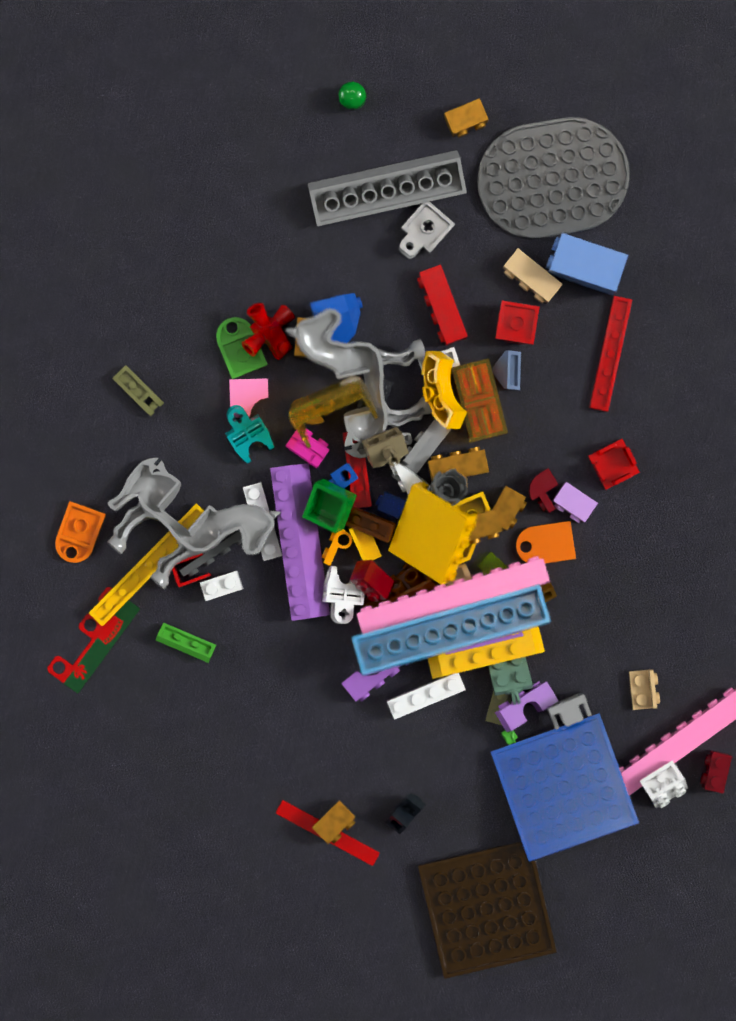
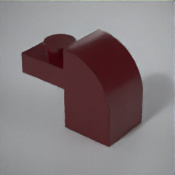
M549 468L532 479L528 490L531 501L539 498L538 505L543 512L546 510L547 513L552 512L556 508L546 492L559 485Z

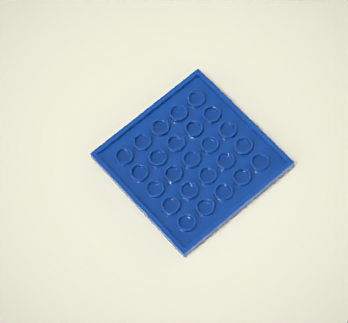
M600 713L584 718L582 721L570 726H562L557 730L553 729L491 751L529 862L639 824Z

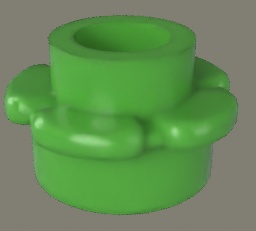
M514 730L501 732L508 745L516 743L515 740L518 737Z

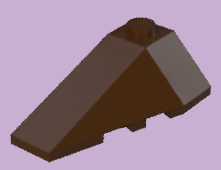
M406 563L402 566L404 569L396 576L394 574L391 576L394 583L387 600L373 602L366 597L362 606L363 608L372 606L373 609L380 607L379 603L390 601V603L398 601L397 598L408 595L409 598L417 596L416 592L427 590V592L434 591V587L440 584Z

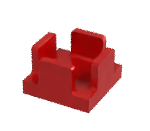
M501 301L495 339L520 345H534L540 307Z
M623 439L588 456L605 490L640 473L636 466L637 462Z

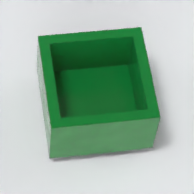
M325 479L319 480L313 486L302 517L337 533L344 529L357 495Z

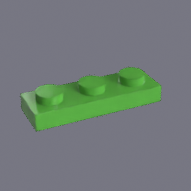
M166 623L162 624L156 637V641L209 663L216 647L213 643Z

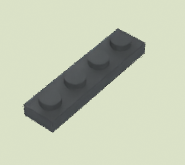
M240 530L179 570L183 577L186 575L189 578L199 572L198 567L203 564L207 567L215 561L213 557L219 553L223 556L231 551L229 547L234 543L237 546L242 543Z

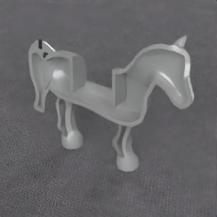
M326 309L312 318L299 322L296 328L286 329V332L296 337L300 350L310 360L332 369L337 379L363 373L369 406L354 409L344 414V424L348 432L344 450L353 457L364 458L367 456L362 444L363 440L385 432L388 425L399 428L407 422L420 421L424 415L433 412L429 403L425 402L424 396L420 398L418 403L401 410L390 409L384 401V365L398 364L409 366L414 359L425 357L424 345L422 340L419 339L413 341L403 351L387 352L376 348L370 343H340L332 341L333 331L340 324L341 315L334 309ZM402 433L406 445H410L412 443L411 433Z
M150 458L142 461L133 470L120 494L108 502L110 508L118 511L133 498L138 496L139 499L138 505L129 508L121 523L114 527V535L107 543L119 554H122L126 550V541L134 527L149 519L161 521L175 537L179 546L174 552L157 561V570L150 576L158 586L165 589L169 583V574L177 563L189 557L210 551L218 546L225 537L237 530H240L242 534V548L245 553L249 555L258 554L262 550L267 536L274 528V518L280 512H267L262 507L247 504L217 511L209 505L187 530L164 511L178 494L181 482L167 472L162 460Z

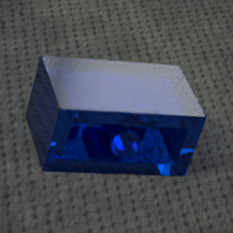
M385 492L384 495H379L376 506H379L378 511L400 520L406 501Z

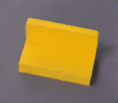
M353 528L349 529L362 560L373 561L382 556L373 536Z

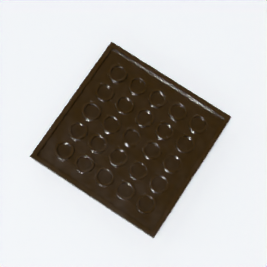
M522 841L418 865L444 979L557 953L535 860L529 862Z

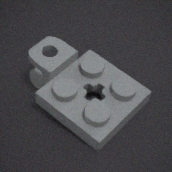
M431 202L422 203L401 227L407 235L401 241L399 251L408 259L414 258L422 248L431 253L455 226V223ZM426 222L428 224L431 222L433 230L425 231L423 223ZM406 246H411L413 249L408 250Z

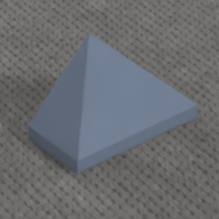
M506 350L491 371L504 389L520 390L521 352Z

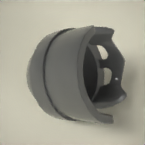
M450 469L446 473L439 471L431 482L430 492L454 506L468 492L467 478L457 472L456 469Z

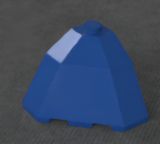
M355 293L310 303L314 316L326 309H334L340 313V324L333 331L332 341L349 343L356 335L361 314L360 308H363L360 297H356Z

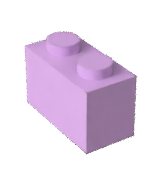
M564 482L552 500L555 503L554 507L562 513L566 510L571 514L570 518L577 523H580V521L586 522L598 504L567 482Z

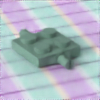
M526 657L488 666L495 696L502 694L511 695L513 705H516V700L517 704L521 703L519 697L521 691L533 688Z

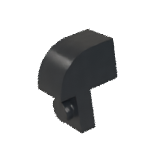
M412 793L407 794L385 823L401 834L426 804L418 796Z

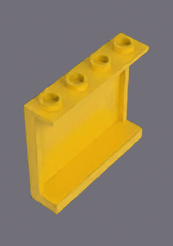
M422 481L412 484L388 551L443 585L452 582L457 575V567L463 560L462 554L469 544L471 531L476 526L477 514H465L428 491L429 484Z

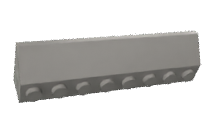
M457 150L308 183L317 226L467 193L461 159Z

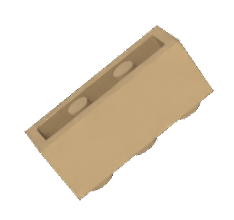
M517 249L503 266L506 276L512 280L514 278L520 282L519 286L527 292L528 290L532 291L535 294L534 298L542 304L543 302L548 304L563 285L520 249Z

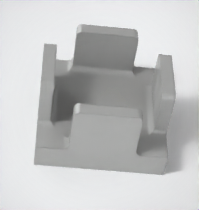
M580 692L560 700L547 708V712L556 730L559 729L555 714L559 713L561 721L565 726H570L583 720L579 709L580 704L583 705L586 715L588 717L592 716L583 693Z

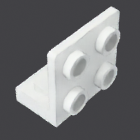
M673 760L640 780L655 808L659 806L660 808L665 807L670 803V799L675 796L678 798L684 795L686 789H688L684 777Z

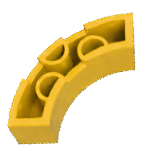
M426 351L421 375H424V387H422L425 402L429 403L433 411L431 414L446 429H460L467 411L459 405L452 391L451 368L454 360L440 351Z

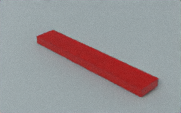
M613 296L589 406L591 409L609 411L632 299Z

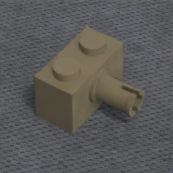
M398 427L362 441L367 459L373 468L384 466L387 462L391 466H395L393 462L398 465L400 459L404 455L409 454L404 436Z

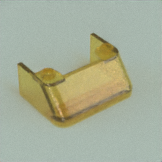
M350 376L347 379L297 399L291 404L289 410L290 420L307 448L311 447L305 428V422L363 398L375 419L379 418L372 396L359 376Z

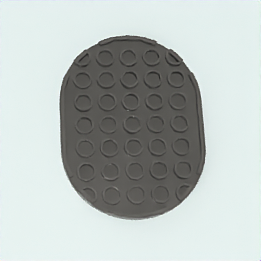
M566 117L520 125L500 135L491 143L483 155L478 169L477 187L482 206L495 224L515 236L539 239L559 236L562 233L570 234L590 230L607 221L618 210L626 196L629 187L630 169L624 148L607 128L585 118Z

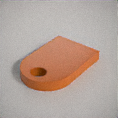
M69 501L55 541L59 556L65 561L72 563L86 560L93 552L106 514ZM69 547H74L77 550V555L74 558H69L66 554Z
M571 521L533 526L523 530L516 540V551L519 557L526 563H528V559L534 557L543 558L544 563L576 559ZM524 541L531 544V550L527 553L522 552L520 549V545Z

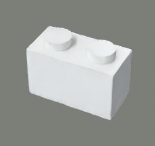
M238 571L200 582L205 601L243 589Z

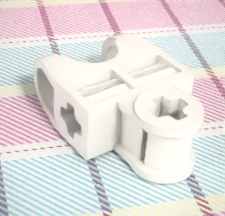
M329 567L324 581L322 602L331 603L330 617L333 622L346 624L353 618L354 605L360 606L364 604V593L358 590L351 581L343 584L339 579V575H337V567ZM343 612L345 616L341 617L338 613Z

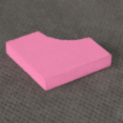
M268 379L229 380L230 407L233 405L243 407L250 418L254 405L260 400L268 398ZM234 413V418H240V414Z

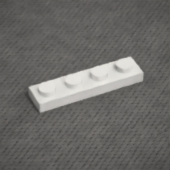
M261 482L243 487L247 505H256L269 512ZM275 528L267 536L261 553L264 561L282 556Z

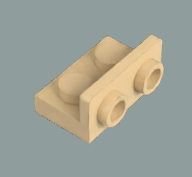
M652 669L629 671L632 710L657 708V704H660L659 692L655 690V685H658L657 673H654Z

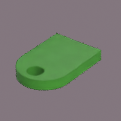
M238 317L229 318L222 322L216 334L218 346L232 380L268 365L261 348L253 357L242 347L241 342L253 336L254 333L250 328V323ZM229 323L237 324L238 329L235 333L227 331Z

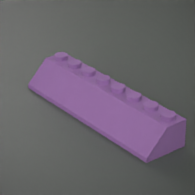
M309 463L270 468L276 511L280 512L277 515L291 620L330 615L329 603L322 602L325 574L321 558L318 525L302 517L312 492Z

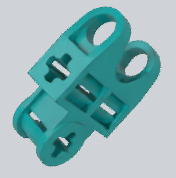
M233 405L227 410V419L233 429L225 434L236 453L247 464L252 461L249 457V446L253 442H262L268 446L269 450L274 448L269 431L258 414L249 418L244 408L239 405ZM236 412L240 414V419L238 420L234 418V413Z

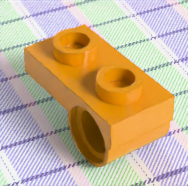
M341 530L337 533L332 532L329 539L332 541L330 548H325L321 557L325 559L323 563L331 566L338 547L345 549L352 544V536L346 530ZM342 534L349 537V543L345 546L340 545L338 542V538Z

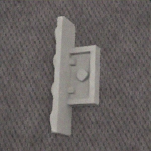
M434 419L424 433L420 431L414 439L417 442L414 447L411 448L409 446L407 448L409 454L404 455L405 458L401 464L417 474L451 429H446ZM392 474L394 479L398 482L401 481L398 474L395 476Z

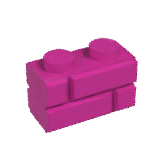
M305 427L302 430L298 428L285 447L317 469L330 451L327 448L329 444L321 438L317 441L311 437L313 433Z

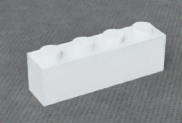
M459 673L444 676L387 700V703L395 720L466 689Z

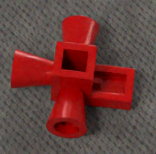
M256 303L249 307L247 315L254 321L250 326L254 335L241 342L242 347L249 355L254 357L265 343L274 357L280 360L293 348L281 328L295 319L293 312L287 306L281 305L273 318L267 316L263 303Z

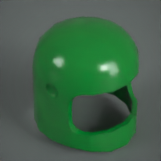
M354 81L347 82L339 90V101L344 108L358 110L365 104L366 92L359 83Z

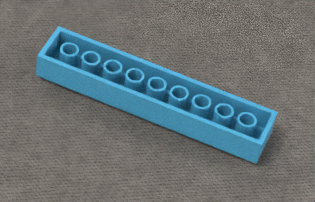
M539 584L354 636L352 641L363 677L544 626L551 621Z

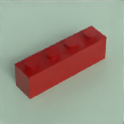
M441 264L419 272L420 277L417 278L420 289L424 288L426 292L424 300L427 307L431 306L433 313L430 315L433 324H438L440 331L437 334L440 342H444L447 346L467 338L468 335Z

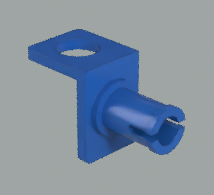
M346 463L330 474L332 479L329 482L346 488L356 481L358 476L350 464ZM343 470H347L350 473V480H347L342 472Z

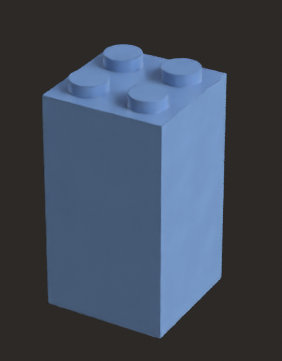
M564 233L560 237H556L552 246V250L555 251L554 255H550L545 267L549 269L548 273L609 295H613L617 291L628 258L627 254Z

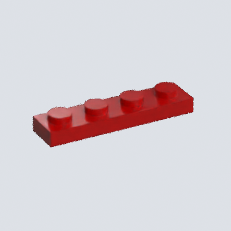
M348 432L343 433L344 444ZM345 451L346 462L350 464L358 476V479L350 484V491L357 495L353 506L357 508L371 507L365 457H353Z

